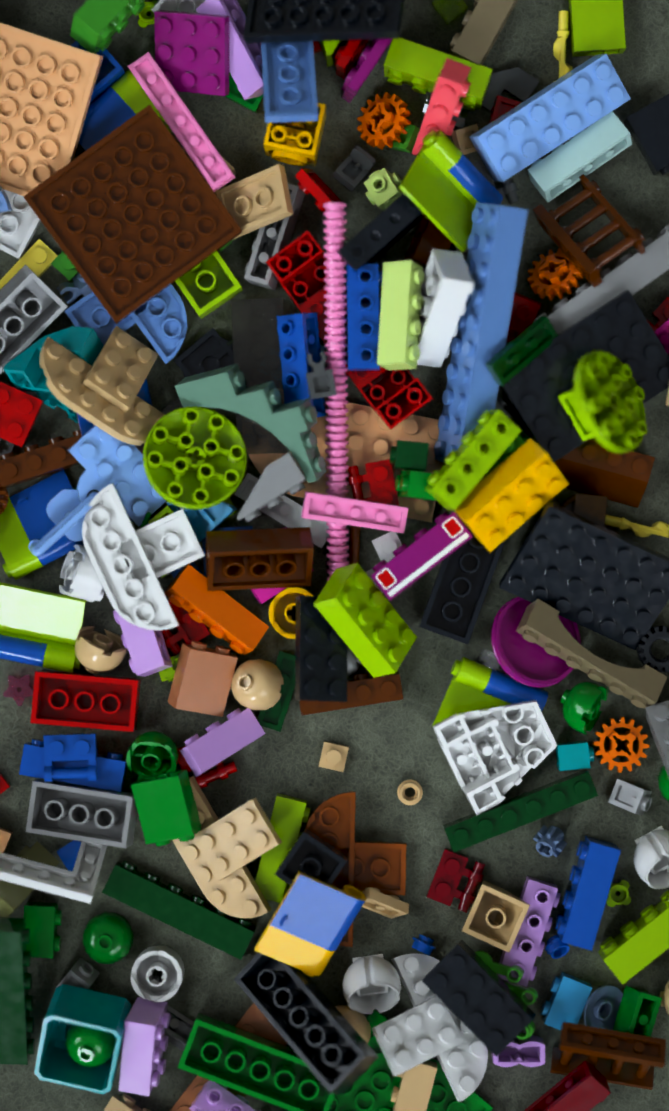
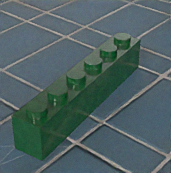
M584 769L503 801L479 815L473 813L443 826L455 853L594 798L598 794L589 771Z
M124 860L123 863L117 862L102 893L235 958L242 959L256 929L252 927L253 923L246 918L235 919L216 907L212 908L205 904L206 900L195 894L190 897L182 893L183 888L178 885L169 883L167 886L159 882L160 877L153 873L146 872V874H142L136 871V865Z
M0 918V1064L28 1065L30 1054L35 1053V1039H31V1033L34 1031V1017H30V1011L33 1009V995H29V989L32 987V973H28L27 968L31 965V951H27L26 944L30 943V929L26 928L25 918Z

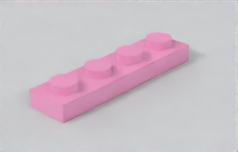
M305 491L301 517L404 533L408 507Z

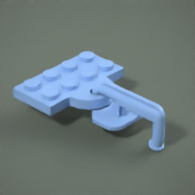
M96 425L73 444L68 451L85 469L79 477L77 490L63 489L48 502L46 512L55 526L40 540H31L28 548L33 555L38 557L45 553L64 534L72 541H82V525L85 514L92 507L89 506L90 502L98 492L112 483L120 496L129 518L138 527L142 524L147 512H150L152 515L162 506L166 500L149 483L143 467V454L136 446L112 437Z

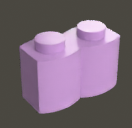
M532 1035L528 1040L515 1038L497 1056L491 1052L493 1064L501 1067H512L517 1064L527 1067L541 1066L545 1064V1043L541 1037Z

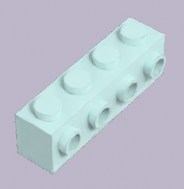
M612 111L587 129L573 136L564 145L561 144L553 149L551 154L544 159L536 160L527 170L530 181L548 203L579 182V177L582 174L586 177L631 146L630 132Z

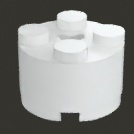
M75 544L73 547L76 550L74 552L69 551L64 560L60 573V578L64 579V586L59 585V591L61 594L88 602H100L105 590L85 547Z
M163 945L152 946L142 951L131 970V984L135 992L141 998L154 1002H163L172 998L179 990L184 978V964L181 957L173 949ZM155 969L163 972L161 978L158 975H152Z

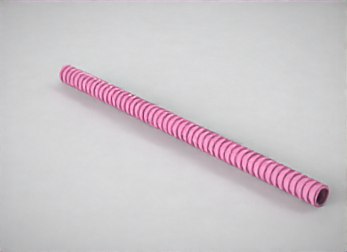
M326 202L323 204V207H326V212H323V215L326 216V220H323V224H326V228L323 229V232H326V237H323V240L326 241V245H324V249H326V253H324V257H326V261H324V265H326V270H324L326 286H324V290H327V294H324V298H327V302L324 303V306L327 307V311H324V314L327 315V319H324V323H327V327H324V331H327V335L324 336V339H327V343L324 344V347L327 348L325 352L327 368L325 370L332 369L337 394L328 397V400L325 401V404L328 405V408L325 409V412L328 413V416L325 417V420L328 421V424L325 425V428L328 429V433H325V437H328V441H325V445H328V449L325 450L328 453V457H326V461H328V465H326V469H328V473H326V477H328L326 493L328 495L346 497V493H349V489H346V485H349V481H346V477H349V473H346V469L349 468V465H346V461L349 460V457L346 456V453L349 452V449L346 448V445L349 444V441L346 440V437L349 436L346 432V429H348L346 424L348 416H346L348 408H346V404H348V400H346L348 384L345 383V380H348V376H345V372L348 371V368H345V364L348 363V360L345 359V356L348 355V352L345 351V347H348V343H345V339H348V335H345V331L348 330V327H345V323L348 322V319H345L347 314L345 306H347V302H345V298H347V294H345V290H347V286H345V282H347V278H345V273H347L345 265H347V262L338 254V251L345 246L344 240H347V237L344 236V232H347V228H344V224H347V220H344V216L347 215L344 207H347V204L344 202ZM326 522V525L329 526V529L326 530V533L329 534V537L326 538V541L329 542V545L326 546V549L329 550V553L326 554V557L329 558V561L326 562V565L329 566V569H327L329 574L327 581L335 569L350 564L347 560V557H349L347 549H349V545H347L349 529H347L345 524Z

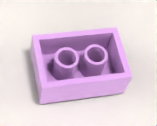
M137 997L124 1024L119 1091L150 1096L153 1087H158L160 1074L163 1075L166 1068V1059H163V1051H166L168 1045V1036H165V1028L169 1027L171 1014L167 1012L168 1002H154Z

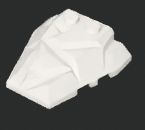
M535 700L457 713L433 725L438 743L476 815L500 804L505 799L504 795L514 785L518 786L523 781L521 778L531 768L535 769L557 747V743Z

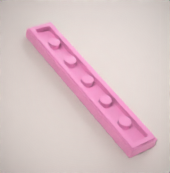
M147 52L128 65L131 73L211 189L215 192L235 178L234 174L151 54Z

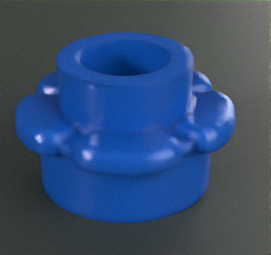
M422 934L418 938L413 937L412 948L427 955H431L433 949L436 950V947L432 945L433 939Z
M558 935L549 938L545 946V951L553 959L563 957L570 949L567 943L561 942Z

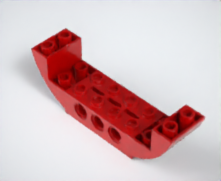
M306 231L267 260L266 263L300 313H317L319 338L325 344L327 343V339H324V336L327 335V331H324V327H327V323H324V319H327V315L324 314V311H327V307L324 306V303L327 302V298H324V294H327V290H324V286H326V282H324V278H326L324 273L326 265H324V261H326V258L324 257V251L309 231ZM379 366V371L345 372L356 389L390 430L433 399L419 379H415L408 369L387 370Z

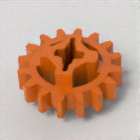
M385 92L383 97L376 94L374 102L368 99L367 103L369 106L360 109L364 115L357 117V120L362 123V125L357 127V130L362 133L360 137L373 148L376 146L383 150L385 145L392 148L394 140L400 143L401 138L399 136L401 133L407 135L408 132L404 128L411 125V121L406 118L411 115V112L406 109L408 104L396 94L390 95L388 92Z
M560 248L557 253H553L552 249L549 250L546 257L543 254L539 255L541 260L539 262L533 261L534 269L528 270L530 277L527 280L534 294H538L540 299L547 296L549 301H552L556 295H558L559 299H562L565 292L571 295V288L579 287L577 280L584 278L582 273Z
M620 716L619 722H616L614 718H610L609 726L601 723V727L604 730L602 732L595 731L599 740L592 741V744L598 746L599 749L594 751V755H602L599 763L604 764L608 762V770L611 771L616 766L619 773H622L623 767H626L628 771H632L633 763L640 766L641 763L638 759L640 757H647L643 749L649 748V744L643 743V740L648 735L646 733L640 734L643 728L642 725L633 727L635 720L630 719L625 723L623 716ZM623 727L629 730L622 734L617 733L614 729ZM607 736L609 738V748L605 751L604 741ZM613 736L622 741L626 739L624 745L628 753L620 748L615 749L618 745ZM636 738H637V742H638L637 750H636V752H634V751H633V742H634V741L636 740ZM617 756H625L628 760L614 761L612 759H615Z

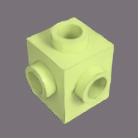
M385 168L373 172L369 179L363 182L368 190L365 193L368 200L383 211L404 193L399 188L402 183L400 177L395 172L391 174Z

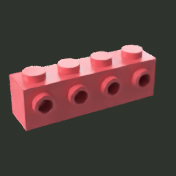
M449 58L446 59L411 154L418 155L424 144L422 142L424 137L431 131L437 132L440 130L445 135H452L456 125V121L452 120L453 116H459L464 103L459 101L460 97H466L471 82L467 81L471 67Z

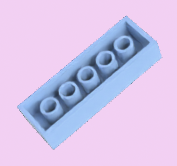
M598 54L475 132L469 138L492 179L496 182H504L631 98L607 54Z

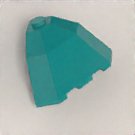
M71 326L43 336L8 362L3 370L14 386L22 391L29 389L39 395L37 398L43 400L44 404L52 409L58 406L68 413L67 418L78 423L77 413L54 396L46 384L47 378L44 370L40 368V351L48 337L90 365H93L103 347L97 333L93 328Z

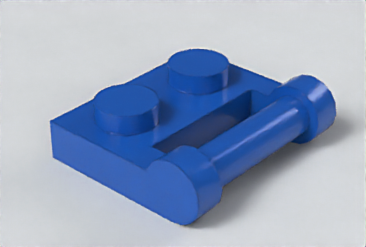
M96 733L43 735L45 782H53V779L88 778L89 781H97ZM88 760V768L53 769V761Z

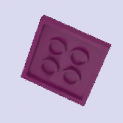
M167 10L154 11L155 61L174 89L178 92L218 96L229 95V16Z
M393 38L373 39L371 45L361 55L357 66L353 67L341 88L344 91L342 99L351 103Z

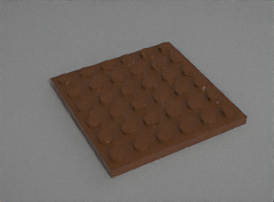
M150 104L23 196L116 324L242 233L238 224Z

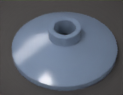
M604 985L590 995L584 1008L585 1026L613 1030L623 996L620 989L612 985Z

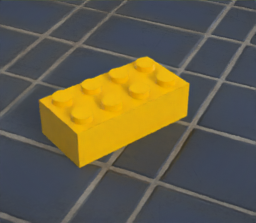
M530 438L481 480L457 507L455 513L474 537L491 552L569 483L548 454Z

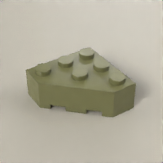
M38 841L31 848L26 845L17 854V857L53 867L60 863ZM0 880V918H8L32 893L34 888Z

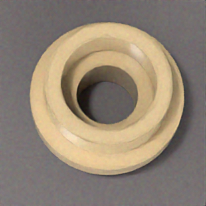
M408 779L398 786L397 795L402 803L414 805L421 800L423 789L417 781ZM409 787L415 790V794L412 797H408L405 794V790Z

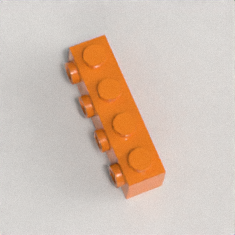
M189 564L178 572L164 592L172 604L177 607H183L189 612V616L194 621L205 624L210 628L211 634L217 638H223L230 644V648L238 654L246 655L252 652L269 628L267 624L223 590L208 591L207 578Z

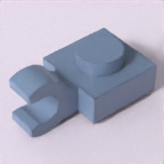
M80 273L72 278L73 283L64 282L57 287L61 295L70 291L64 297L67 304L73 303L81 294L86 297L93 292Z

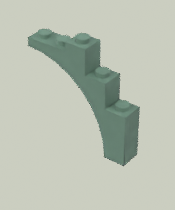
M238 363L185 377L175 385L183 408L194 406L232 411L259 423L273 433L288 448L299 464L308 483L318 481L327 472L325 460L320 455L317 447L316 436L311 431V428L318 421L316 409L312 406L309 398L282 405L281 394L275 387L274 381L246 387L245 376L240 371Z

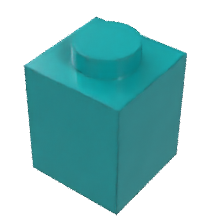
M587 741L557 743L556 758L558 770L567 771L591 768L590 762L594 761L593 746H589Z

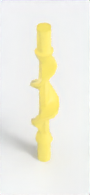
M566 10L558 11V31L556 32L558 38L553 45L554 57L559 61V78L573 70L572 66L566 63V40L570 33L568 31L569 11Z
M610 515L605 517V525L617 527L620 530L630 529L638 537H648L654 534L669 538V525L662 521L655 522L650 527L630 522L624 517L619 518Z

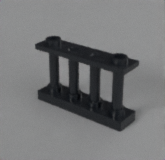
M403 193L342 247L338 254L355 272L364 264H373L421 221L422 211Z

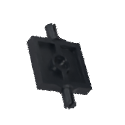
M212 328L176 358L174 362L182 370L184 377L237 363L242 372L246 369V366L238 358L236 349L247 340L239 332L228 342L221 338L215 329Z

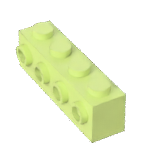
M412 260L383 262L377 365L387 370L417 369V360L420 358L418 342L422 330L420 309L423 307V298L421 292L425 275L423 267Z

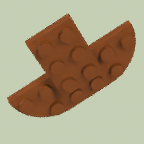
M356 791L334 795L320 804L311 815L306 828L348 856L346 864L331 886L342 890L345 885H350L360 891L373 887L386 895H406L407 843L355 841ZM353 923L339 945L353 947Z

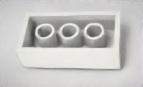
M432 249L424 271L425 279L422 284L423 307L420 309L422 330L419 335L418 347L420 349V358L417 360V365L441 368L444 359L449 356L452 337L457 335L458 321L460 316H463L465 313L466 300L468 295H471L473 292L474 280L471 279L468 264H466L462 253Z

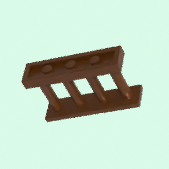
M582 174L579 177L583 186L581 192L554 211H547L540 204L533 209V212L542 229L595 288L603 282L599 274L602 270L601 267L632 245L641 255L644 254L645 249L642 242L645 239L637 227L632 229L603 197L598 184L594 180L589 181ZM589 198L597 205L567 227L565 225L561 227L558 224L560 218ZM602 214H605L611 221L583 242L578 241L575 243L572 240L575 233ZM616 230H619L626 237L596 259H589L586 256L589 249Z
M563 1022L561 1026L560 1047H553L550 1073L568 1075L586 1060L606 1077L608 1083L652 1090L654 1067L663 1068L665 1064L666 1039Z

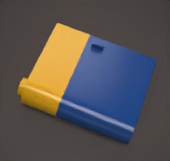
M299 872L254 950L295 967L309 977L320 976L365 903L366 896L353 886L345 885L340 890Z

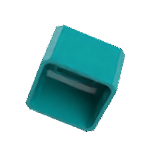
M66 984L57 987L43 1022L34 1071L36 1076L43 1081L99 1094L111 1091L122 1056L124 1024L132 1005L126 998ZM76 1024L113 1033L117 1041L114 1054L108 1062L91 1068L80 1066L74 1062L68 1054L65 1044L70 1025Z

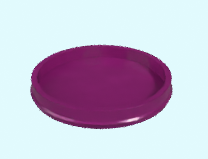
M520 597L513 598L500 608L492 624L491 644L498 663L510 677L527 686L548 687L559 683L574 668L568 666L566 661L558 656H552L545 652L544 648L540 645L526 641L520 633L516 632L521 618L531 602ZM558 615L566 630L581 644L577 624Z

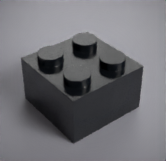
M305 828L277 869L275 875L290 886L299 872L331 885L346 864L348 856Z

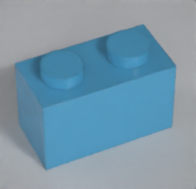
M561 972L560 977L555 976L550 991L553 992L550 1001L545 1000L540 1015H543L544 1024L561 1030L563 1022L578 1024L592 990L591 984L564 972Z

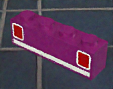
M445 511L434 520L436 526L428 531L426 527L413 536L416 541L409 547L404 543L392 552L395 556L387 563L383 559L372 568L375 573L371 577L389 600H392L473 537L454 512L448 515Z

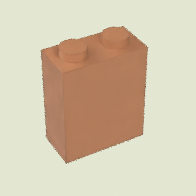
M192 641L191 644L182 643L167 702L175 709L223 717L238 657L230 652V648L216 645L215 649L207 648V644L198 641Z

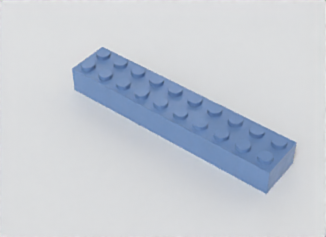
M476 202L475 208L472 211L471 219L473 224L471 234L467 240L468 255L465 262L468 264L471 279L474 280V289L472 294L467 297L465 313L463 316H460L457 335L453 338L450 346L452 354L446 371L448 379L446 390L442 395L443 409L442 415L438 420V440L434 445L435 460L445 463L444 459L446 456L461 446L462 437L469 430L473 431L479 424L477 420L482 413L496 407L499 385L494 380L485 363L506 346L528 213L527 209Z

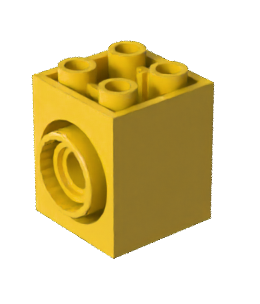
M317 103L318 121L268 123L263 144L266 156L290 165L316 166L326 121V104Z

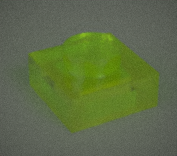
M434 0L432 2V6L447 25L468 9L463 0Z

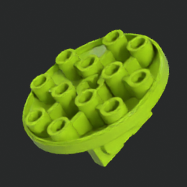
M596 350L584 355L579 360L575 369L574 388L566 390L558 396L566 413L571 417L573 425L582 441L594 437L609 451L622 454L637 448L644 434L647 433L643 404L644 391L640 386H637L632 377L630 366L626 363L623 364L615 356L602 350Z
M203 407L179 408L164 415L150 430L143 448V467L153 489L166 501L186 509H206L224 502L236 491L242 482L247 466L246 446L238 429L222 414Z

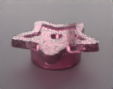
M27 674L20 679L9 675V687L3 693V696L14 698L17 705L21 707L26 697L33 696V689L29 685L30 675ZM18 687L22 689L20 692L17 691Z

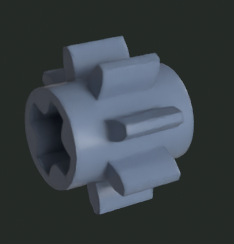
M543 825L533 838L537 842V851L545 857L552 855L558 857L567 845L563 841V831L556 826H549L547 828Z

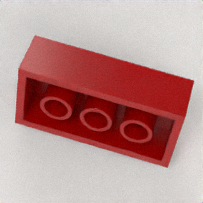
M45 670L35 671L30 723L134 732L137 730L141 679Z

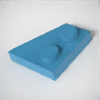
M167 502V505L173 512L184 509L199 542L206 538V531H214L237 510L235 506L226 502L206 509H186Z

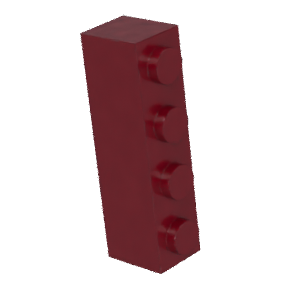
M585 1060L524 1111H590L598 1103L603 1102L611 1092L606 1077Z

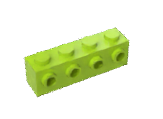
M499 409L486 410L477 420L479 424L473 431L469 430L462 437L461 446L456 451H451L444 459L446 464L441 470H436L428 478L427 482L429 484L425 490L447 510L455 511L521 432V429Z

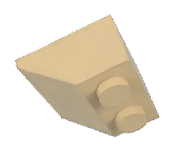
M484 880L462 932L509 953L530 904L509 891Z

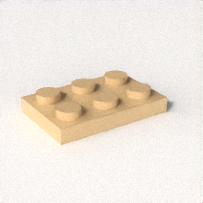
M281 164L274 165L216 191L218 199L242 230V233L234 239L293 215L285 166Z

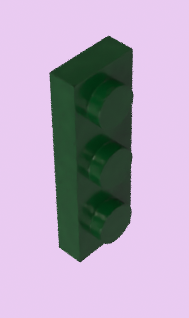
M540 316L485 365L496 383L503 386L548 348L558 334L548 317Z
M279 651L275 665L280 669L283 677V685L281 684L280 690L282 695L273 707L260 711L257 721L263 727L281 732L295 688L296 655Z

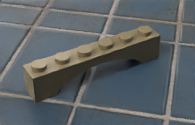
M536 599L527 606L516 629V632L520 633L526 641L540 645L548 654L558 656L566 661V664L571 668L583 671L588 674L591 680L601 682L608 686L611 692L628 698L636 707L645 709V707L657 703L667 676L647 664L636 669L619 666L603 660L588 651L571 636L558 617V610L539 599Z

